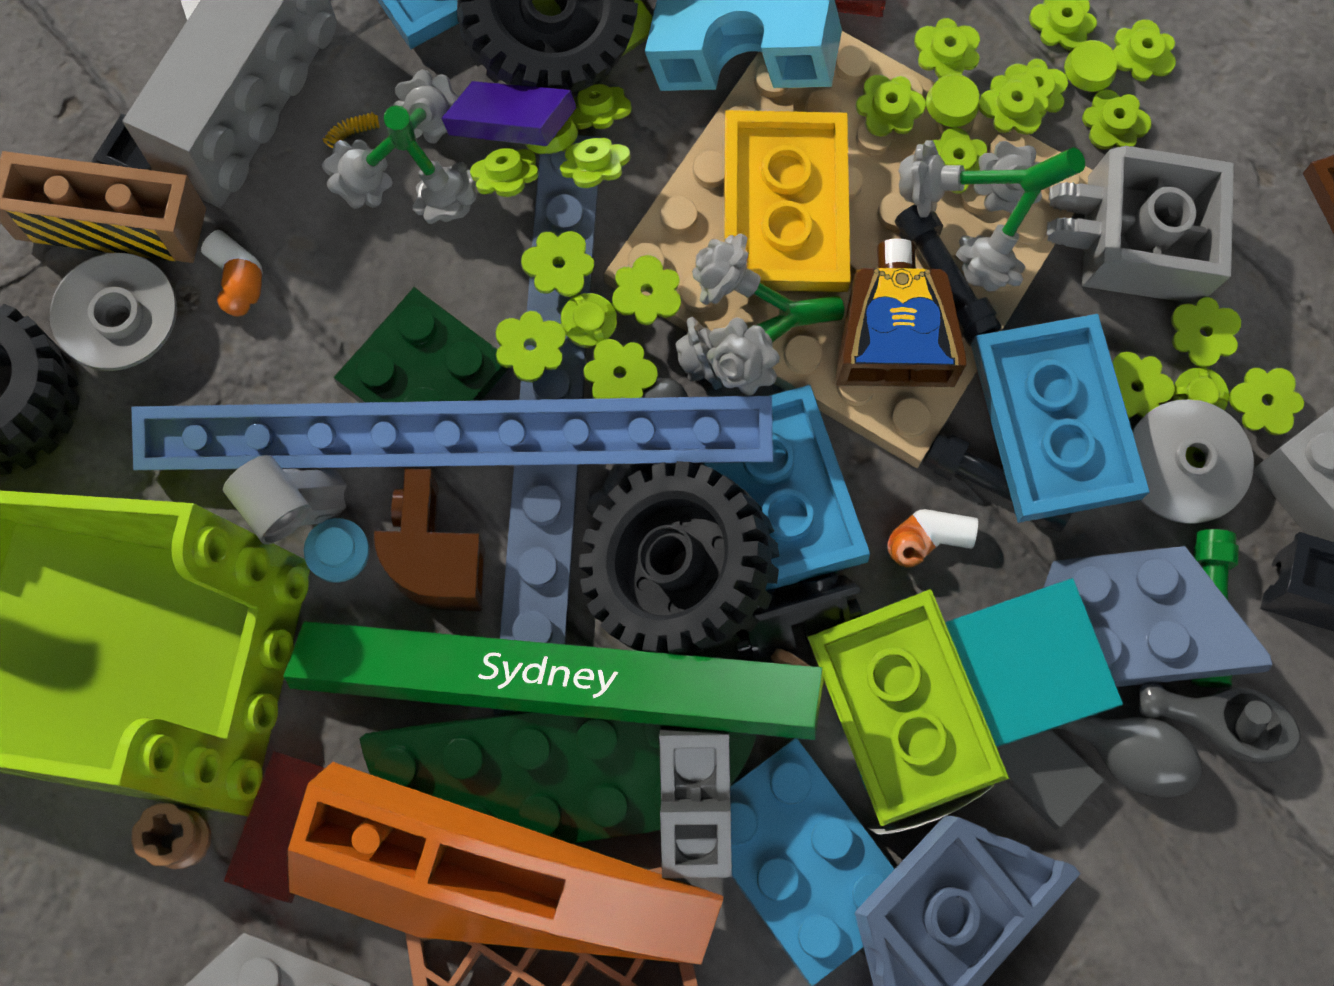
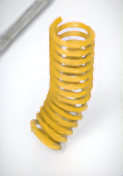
M371 112V114L367 113L366 115L347 118L346 123L344 120L341 121L344 128L337 122V126L330 128L325 138L322 139L326 145L333 148L334 146L330 143L335 144L339 140L344 141V138L346 139L349 135L355 134V131L359 133V129L360 132H363V128L364 131H367V127L368 130H371V126L374 130L376 127L379 129L378 115Z

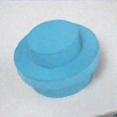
M342 518L328 519L319 523L308 534L304 544V558L309 569L320 579L333 583L345 582L357 576L366 566L370 553L369 542L363 530L354 522Z

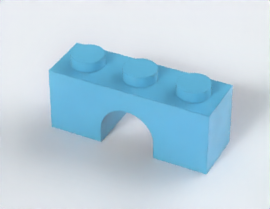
M657 0L645 47V55L660 91L716 90L719 74L723 66L734 56L750 51L762 52L773 88L832 87L842 28L835 0Z

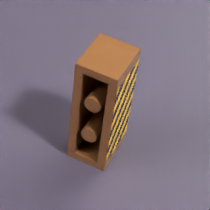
M2 151L0 157V223L15 240L107 253H128L145 258L194 263L206 207L187 175Z

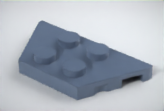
M1185 546L1056 560L1051 565L1043 588L1071 578L1074 579L1116 687L1268 672L1272 666L1271 656Z
M946 815L855 911L873 986H982L1081 873L1075 866L1069 863L1054 860L1030 850L1031 847L1012 839L992 834L986 828L962 818Z

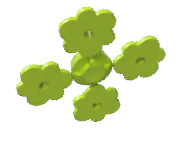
M1044 0L1043 4L1033 7L1029 15V21L1033 28L1041 31L1040 39L1042 43L1047 46H1055L1059 43L1064 49L1071 51L1065 60V74L1058 69H1048L1047 64L1041 59H1033L1027 66L1023 64L1009 66L1004 76L1011 79L1016 74L1027 73L1037 80L1038 93L1044 94L1049 100L1047 110L1041 114V118H1044L1047 111L1056 113L1062 109L1064 105L1062 94L1068 86V80L1081 90L1089 92L1099 91L1092 100V107L1087 108L1082 115L1084 125L1091 128L1089 132L1091 143L1099 149H1110L1115 145L1117 148L1122 146L1134 147L1137 138L1145 136L1150 130L1151 119L1146 112L1139 110L1140 102L1137 97L1131 94L1120 97L1115 91L1105 88L1114 81L1117 69L1120 71H1131L1133 78L1138 81H1147L1152 74L1160 77L1170 74L1176 64L1175 57L1171 53L1175 46L1174 38L1166 33L1160 34V29L1156 23L1143 19L1137 21L1132 29H1119L1114 37V42L1117 46L1112 50L1111 47L1103 42L1096 40L1086 41L1087 34L1092 33L1097 25L1096 18L1088 13L1090 9L1089 0Z
M943 18L937 22L936 27L924 26L920 28L914 38L915 47L920 52L918 65L926 71L934 70L939 78L928 91L926 101L920 93L911 90V83L906 77L897 76L890 80L884 75H873L865 81L864 95L857 99L855 108L858 114L866 117L865 125L867 130L875 136L882 137L890 134L893 130L898 134L909 133L913 128L914 119L919 118L924 113L925 107H927L930 116L936 122L952 127L943 132L940 140H933L938 154L945 162V165H963L965 171H980L979 157L987 153V146L982 140H970L968 133L958 127L970 123L980 110L985 117L994 119L993 126L1000 133H1008L1014 129L1020 134H1033L1041 124V114L1047 110L1049 100L1044 94L1038 93L1037 80L1027 73L1016 74L1011 79L1004 75L995 76L991 81L990 90L985 91L979 99V91L975 83L962 75L964 70H973L979 63L980 57L977 51H975L980 42L979 33L970 26L957 27V24L952 19ZM965 185L962 191L951 192L961 194L968 189L969 185Z
M594 84L580 91L577 97L573 98L577 108L548 146L525 144L528 149H498L487 155L484 160L473 164L470 168V174L476 182L478 192L481 194L496 192L502 197H511L519 194L524 189L525 183L533 182L539 176L538 168L535 166L536 157L534 152L538 154H551L565 151L566 161L560 165L561 174L563 177L573 178L574 184L580 188L597 186L603 179L610 181L619 178L622 175L621 167L626 165L631 158L628 147L621 144L612 145L611 140L608 138H591L580 143H573L578 136L577 129H586L591 126L596 129H606L613 124L614 120L622 119L631 113V101L625 98L624 90L620 87Z
M573 231L564 232L558 237L552 232L541 233L536 240L537 247H531L523 253L521 258L522 269L527 275L535 277L534 286L540 293L548 294L556 290L560 295L572 298L562 309L561 324L555 321L543 322L541 315L536 311L525 312L520 320L508 318L501 321L496 328V340L500 345L496 353L497 362L505 368L513 367L516 377L521 381H537L542 377L545 369L555 370L561 365L562 353L559 349L564 345L565 337L567 336L572 343L579 347L595 348L594 360L585 365L583 372L585 379L593 384L592 396L594 399L642 398V390H646L656 383L658 377L657 368L651 361L643 359L644 349L640 344L630 342L623 347L618 341L609 339L617 325L616 311L622 315L635 314L636 320L642 325L654 323L657 316L663 318L674 316L681 306V298L676 291L680 282L679 275L671 269L663 270L662 263L656 257L651 255L641 256L636 259L632 268L622 267L616 272L615 282L618 288L613 293L611 304L606 298L598 294H579L584 287V276L590 275L594 270L593 258L585 254V239L579 233ZM561 264L563 267L556 268L554 265ZM647 291L651 295H644L642 292ZM532 345L535 349L527 350L525 347ZM622 373L624 377L617 378L614 374Z
M1210 297L1200 299L1196 305L1182 304L1172 313L1171 323L1177 331L1172 338L1173 347L1180 352H1188L1191 362L1198 366V368H1192L1183 372L1177 378L1175 384L1170 377L1161 374L1162 364L1156 357L1148 356L1141 360L1135 353L1122 352L1112 361L1128 419L1136 414L1143 418L1150 411L1158 407L1159 404H1164L1171 398L1172 401L1199 400L1213 404L1223 410L1226 409L1229 401L1235 411L1243 414L1242 423L1246 429L1257 431L1264 428L1269 434L1280 436L1291 430L1294 424L1293 415L1300 412L1304 407L1303 397L1299 393L1293 392L1296 387L1293 374L1284 368H1275L1268 373L1261 368H1252L1245 374L1244 383L1235 386L1230 394L1223 378L1213 370L1206 368L1214 365L1220 356H1230L1237 350L1238 342L1234 335L1241 328V319L1238 313L1230 308L1219 309L1217 301ZM1200 330L1205 331L1206 334H1207V337H1206V336H1203V335L1201 334ZM1131 385H1136L1139 388V392L1134 391ZM1262 398L1268 402V406L1262 402ZM1196 447L1187 448L1185 454L1187 462L1195 468H1202L1205 464L1204 453ZM1193 454H1197L1199 456L1200 462L1196 461L1193 458Z

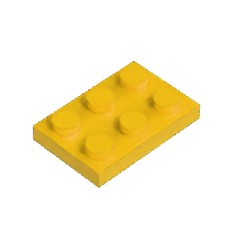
M725 110L724 241L730 235L736 236L742 233L747 236L746 251L749 253L747 268L760 275V283L774 291L848 292L851 275L847 113Z

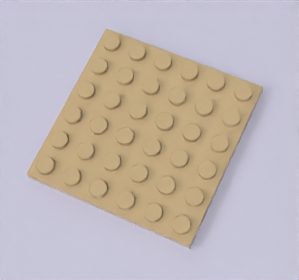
M843 31L840 38L832 87L773 88L763 54L758 52L605 271V283L617 289L618 286L615 282L616 272L622 267L632 268L636 259L641 256L651 255L662 263L663 270L671 269L679 275L680 282L676 291L681 298L680 309L674 316L664 319L688 332L686 322L690 317H694L703 328L712 331L717 328H725L732 319L737 317L743 319L749 328L779 315L777 307L753 294L747 298L735 290L724 295L717 304L711 302L705 305L700 302L702 291L700 283L693 278L692 271L696 268V255L699 251L708 247L711 239L724 242L725 110L847 113L851 275L848 292L776 291L792 301L840 296L845 307L844 317L840 321L793 327L773 342V349L780 356L779 363L772 367L777 375L774 384L786 391L811 385L819 411L913 467L918 468L977 372L972 348L968 346L964 337H962L967 366L955 387L836 386V371L848 298L856 270L878 268L877 246L886 240L901 239L900 231L894 221L902 211L914 205V203L905 201L904 197L900 195V174L898 172L900 164L906 157L915 153L918 144H924L926 140H940L943 132L952 128L936 122L930 116L927 107H925L924 113L919 118L914 119L913 128L909 133L898 134L893 130L886 136H875L866 128V117L861 116L856 111V101L860 96L864 95L865 81L873 75H884L890 80L897 76L906 77L911 83V90L920 93L925 101L928 91L935 82ZM980 110L970 123L958 127L968 133L970 140H982L987 146V153L994 154L995 146L1002 141H1007L1015 147L1033 146L1036 150L1034 162H1043L1061 153L1030 135L1020 134L1014 129L1008 133L998 132L993 126L994 119L985 117ZM1085 166L1082 172L1059 183L1074 182L1075 184H1088V176L1093 170ZM969 185L968 189L961 194L945 191L943 197L937 202V209L935 211L944 225L939 236L964 277L965 275L962 271L963 262L956 256L960 248L959 240L964 235L975 238L977 235L991 237L996 227L1000 224L1005 225L1011 215L1004 210L988 211L984 206V200L987 195L977 194L974 190V185ZM1049 187L1041 190L1042 198L1040 202L1032 205L1016 231L1019 234V239L1012 250L1016 258L1026 267L1023 273H1021L1023 281L1020 286L1006 284L1005 287L989 292L981 286L969 284L977 299L984 297L989 299L997 313L996 318L1001 324L999 331H1002L1056 244L1048 241L1047 222L1057 218H1071L1074 215L1073 212H1067V210L1060 211V209H1054V207L1050 206ZM918 248L915 249L916 269H930ZM647 291L642 292L644 295H651Z

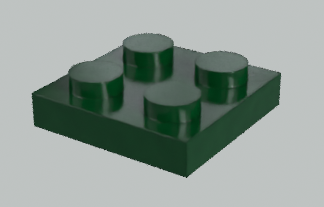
M413 287L333 378L338 387L359 403L481 401L509 368H505L497 362L496 353L498 349Z

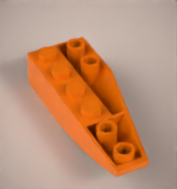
M335 762L329 764L308 783L288 847L290 893L421 938L701 965L724 897L673 878H662L661 874Z

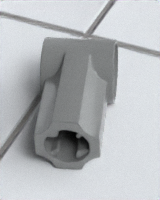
M270 455L259 456L239 467L230 475L222 489L260 541L268 545L286 538L302 525L318 524L328 519L337 518L346 508L344 491L347 484L334 468L282 469Z

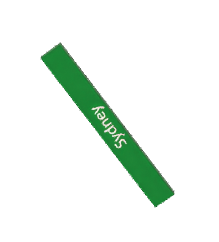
M306 621L303 622L283 676L289 688L297 690L809 740L816 739L823 687V667Z

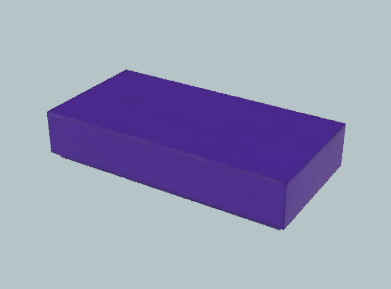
M472 81L441 119L448 135L548 146L577 107L571 90Z

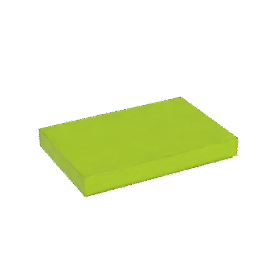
M931 589L808 637L819 667H823L825 684L881 827L1009 779Z

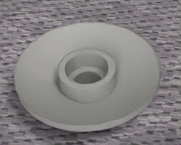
M128 253L102 254L77 265L58 285L50 306V325L59 346L79 364L102 371L127 369L152 357L168 340L177 316L176 295L165 274L147 259ZM120 313H130L129 318L123 324L112 327V321L115 316Z
M1175 400L1156 407L1146 414L1134 427L1132 432L1150 491L1140 501L1154 514L1176 523H1205L1231 511L1245 496L1253 476L1254 457L1252 447L1240 424L1223 409L1199 400ZM1188 447H1196L1204 453L1205 464L1202 468H1195L1187 462L1185 454Z

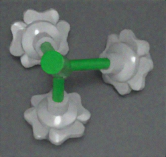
M421 69L416 72L412 80L400 82L395 87V94L400 100L389 107L383 117L389 136L375 149H370L362 140H355L351 145L346 141L339 140L334 144L332 155L322 162V168L330 175L327 181L328 189L333 193L339 194L347 201L350 207L357 209L365 203L367 206L374 208L380 205L383 192L388 190L393 184L391 177L384 172L388 166L385 157L395 148L403 151L407 150L419 166V177L422 180L416 186L417 198L413 205V211L417 215H423L428 224H433L439 220L450 222L453 219L463 218L470 211L471 204L477 197L474 189L476 182L472 179L470 170H468L464 162H457L450 167H442L439 162L430 161L416 142V138L423 134L427 142L437 143L443 134L448 133L441 118L459 97L453 92L447 75L440 74L433 79L428 70Z
M926 140L924 144L917 145L913 155L906 157L901 162L898 171L900 174L899 191L905 201L917 205L920 217H927L930 212L936 211L937 202L943 197L945 191H962L965 185L974 184V190L977 194L987 195L984 200V206L988 211L1004 210L1011 215L1005 225L1000 224L996 227L991 237H984L982 235H977L976 238L965 235L959 240L960 248L956 256L963 262L962 271L969 284L981 286L989 292L1005 287L1006 284L1020 286L1023 281L1021 273H1023L1026 267L1016 258L1012 250L1019 239V234L1016 231L1032 205L1040 202L1042 198L1041 190L1084 170L1085 158L1079 149L1072 147L1043 162H1034L1036 150L1033 146L1015 147L1007 141H1002L995 146L994 154L984 153L979 157L980 171H965L963 165H945V162L938 154L934 141Z
M741 233L736 236H728L724 242L711 239L708 247L700 250L696 255V268L693 269L692 273L693 278L700 283L699 285L702 289L700 302L705 305L711 302L717 304L724 295L735 290L747 298L753 294L777 307L779 315L749 328L743 319L737 317L732 319L725 328H717L712 331L703 328L694 317H690L686 322L688 334L680 338L675 345L679 364L685 373H689L688 380L690 382L706 379L715 390L722 388L723 383L727 388L739 387L743 394L750 396L760 386H770L776 381L777 375L772 367L779 363L780 356L773 349V342L793 327L840 321L844 317L845 307L840 296L792 301L760 283V275L747 268L749 254L746 251L747 236Z

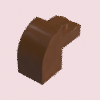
M405 469L404 489H394L391 504L393 527L401 528V530L374 531L375 549L381 565L399 591L418 605L435 610L482 611L485 547L480 535L474 533H437L439 487L431 469Z

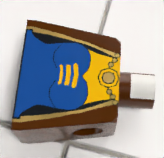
M890 239L881 242L877 246L878 268H862L856 270L848 298L836 371V386L955 387L967 364L948 274L941 269H916L915 244L910 240Z

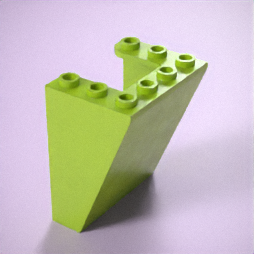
M0 490V773L251 817L255 797L262 784V768L271 730L275 726L278 717V701L284 680L283 676L294 649L293 639L301 605L308 592L310 569L305 559L274 543L269 545L263 544L256 534L194 503Z

